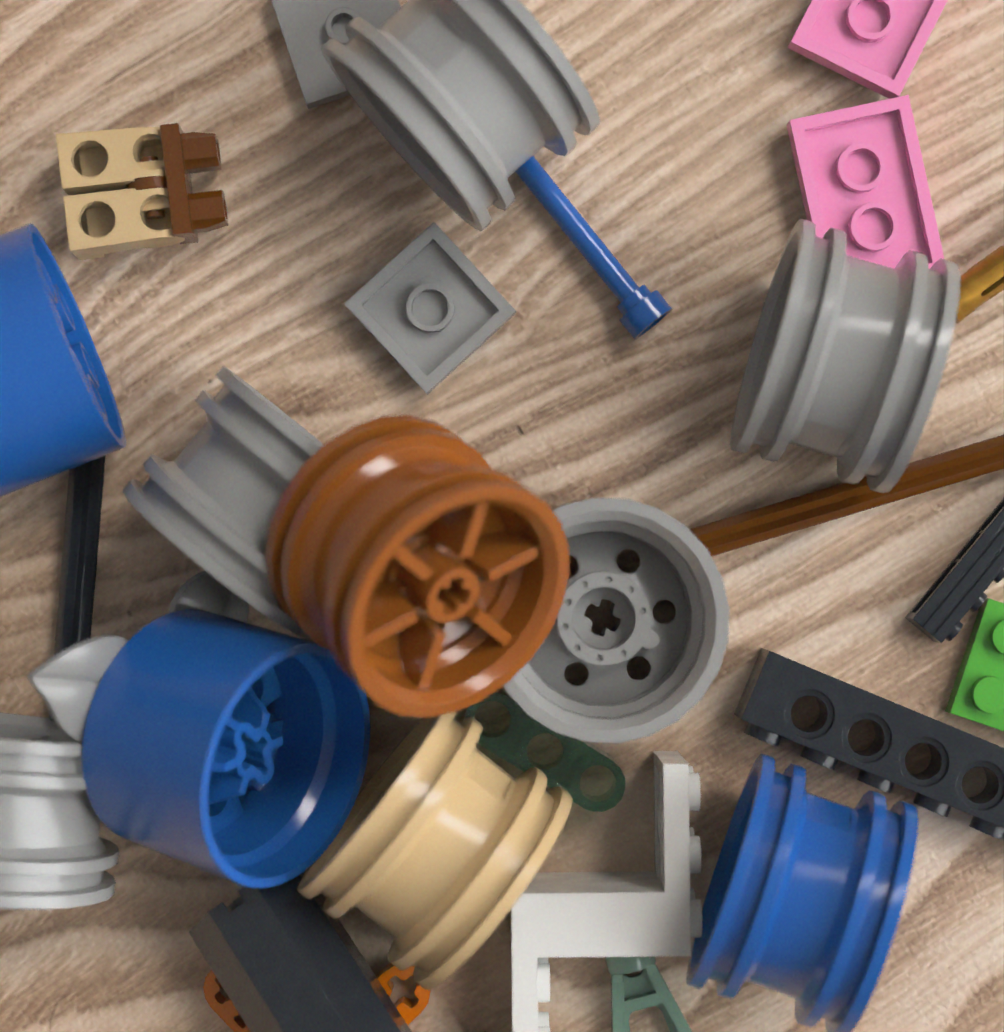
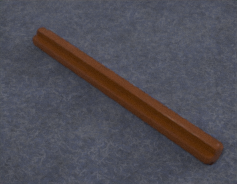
M1004 435L908 463L898 482L886 493L870 490L867 484V477L864 476L857 484L852 485L844 482L694 527L690 531L707 548L712 557L1004 469Z

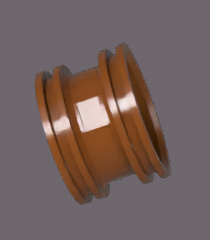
M413 415L379 417L353 426L324 444L299 469L283 492L269 525L265 551L268 583L278 605L317 645L332 651L336 663L376 704L399 715L424 718L457 712L482 701L508 683L532 659L550 633L563 604L569 578V546L562 523L548 504L502 471L492 469L480 452L465 443L452 431L434 420Z

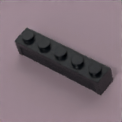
M1004 498L905 617L933 642L942 643L945 639L948 642L951 641L962 629L963 624L960 620L969 610L975 612L987 598V594L984 591L993 581L998 583L1004 578Z

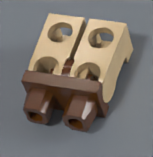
M179 123L160 125V127H137L56 134L62 189L69 195L63 196L69 251L80 261L101 258L107 253L165 247L178 243H199L198 233L209 232L228 226L227 206L223 190L193 193L191 173L221 170L220 148L216 134L184 133Z

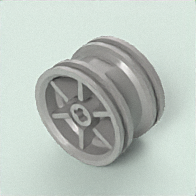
M408 0L378 28L373 27L360 17H356L345 26L346 34L349 38L348 42L343 44L336 39H330L321 47L324 58L343 87L396 152L440 199L466 223L479 231H483L491 224L492 218L487 210L494 205L498 209L505 211L514 203L515 196L507 179L544 146L557 155L566 156L575 148L577 143L574 131L581 135H589L600 123L598 110L577 72L557 44L520 0Z
M799 219L783 249L762 308L734 412L730 440L731 450L744 454L748 452L754 443L760 445L762 459L776 462L784 453L787 445L792 444L837 457V476L841 482L852 485L857 484L866 475L870 490L886 493L898 482L912 457L941 381L957 315L960 295L959 267L952 261L939 259L929 269L927 256L913 250H909L903 255L895 269L848 256L846 254L847 239L844 231L830 227L823 238L816 237L815 224L811 221Z
M223 365L216 374V377L224 383V386L215 397L203 390L196 398V402L206 411L207 422L175 461L167 462L151 454L143 463L144 469L150 475L144 484L138 480L130 479L123 488V494L154 527L218 581L285 629L299 637L310 640L311 638L278 605L268 583L265 551L269 525L283 492L299 469L324 444Z
M591 498L562 505L553 510V512L562 523L569 546V555L577 560L579 569L574 577L568 579L563 604L550 633L532 659L504 685V688L527 715L562 735L585 742L621 743L651 736L679 721L703 698L719 672L728 643L729 605L722 576L707 548L684 524L658 508L633 500L618 498ZM624 549L634 550L640 558L639 567L632 573H624L617 566V555ZM601 599H606L612 602L610 613L617 617L616 624L611 630L603 626L600 634L591 632L592 621L585 616V610L591 603L599 607ZM663 599L671 601L676 610L673 620L666 624L657 622L652 613L654 605ZM636 656L646 658L650 664L648 675L641 680L632 679L627 673L626 666L628 662ZM573 662L583 663L588 669V679L581 685H571L565 679V669Z
M0 712L1 909H59L88 906L109 900L115 892L116 881L114 876L105 870L111 869L118 864L119 848L111 841L99 837L101 820L90 803L83 777V742L63 733L55 722L50 721V718Z

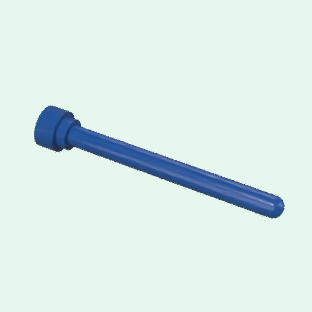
M534 156L515 171L620 301V304L617 306V309L623 315L620 322L634 339L645 334L671 312V306L658 290L651 293L645 284L641 287L636 284Z

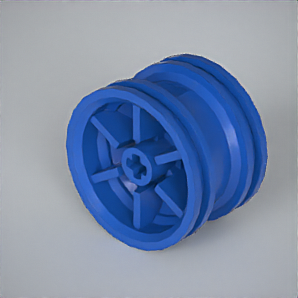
M761 753L756 758L740 793L702 907L701 937H694L686 976L687 985L700 989L708 979L717 981V995L731 1000L736 996L742 984L747 981L795 998V1019L800 1025L809 1028L815 1027L823 1018L825 1019L827 1032H852L874 992L898 926L916 850L918 835L917 808L912 804L898 801L888 810L886 797L871 790L862 796L855 808L808 793L805 790L806 770L803 767L790 764L782 774L775 771V759Z

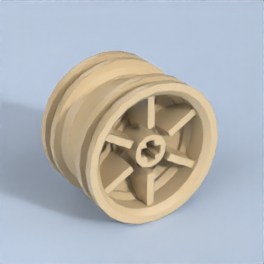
M456 712L427 718L423 717L412 728L358 794L352 810L338 835L326 851L306 869L297 889L307 899H312L320 892L325 895L323 911L334 919L345 914L351 907H356L394 937L388 952V961L400 970H405L415 965L413 981L427 990L440 985L450 977L479 948L512 908L552 849L564 827L573 800L571 794L561 786L553 787L546 791L548 779L546 774L537 767L527 769L516 778L508 774L476 748V743L483 729L482 724L472 716L459 723L454 719Z

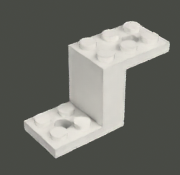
M653 751L655 871L538 872L512 906V1032H550L549 1012H538V1002H550V963L548 957L691 956V937H701L702 909L700 899H695L694 888H690V874L701 873L700 837L694 835V828L689 827V811H700L701 789L699 773H694L693 766H689V763L678 751Z

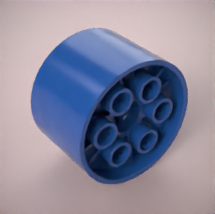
M31 223L0 235V497L126 447V435L121 415L83 315L49 246L37 228Z
M199 609L178 610L165 614L144 626L128 640L108 666L95 691L86 718L82 743V771L88 798L95 813L104 825L124 839L248 887L265 888L282 884L305 871L326 851L343 827L356 801L366 769L370 744V712L366 692L336 663L332 651L317 645L315 642Z

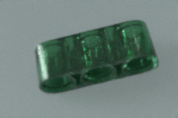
M498 689L482 701L467 707L465 719L471 716L475 719L476 710L481 704L488 701L502 703L510 713L509 724L498 733H488L482 730L477 743L523 772L529 768L537 767L546 774L548 779L546 786L550 788L561 786L571 794L572 801L582 808L593 812H605L615 807L622 799L626 789L625 777L618 762L611 755L590 742L552 731L527 715L506 691ZM541 733H549L556 736L562 744L560 756L550 764L536 763L527 753L530 740ZM591 766H604L613 773L611 788L600 796L586 794L580 788L579 781L582 773Z

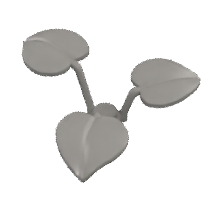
M204 570L191 577L180 587L170 604L169 613L185 609H199L247 623L249 603ZM102 635L82 641L61 651L28 674L30 683L43 698L56 725L69 737L83 742L86 718L95 691L114 657L128 642L126 639L114 635Z

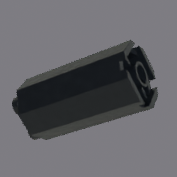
M305 871L291 880L272 887L254 888L244 886L238 891L240 894L239 898L228 907L223 902L217 905L189 932L250 1032H412L340 920L330 917L323 911L326 899L324 895L320 892L312 899H307L297 891Z

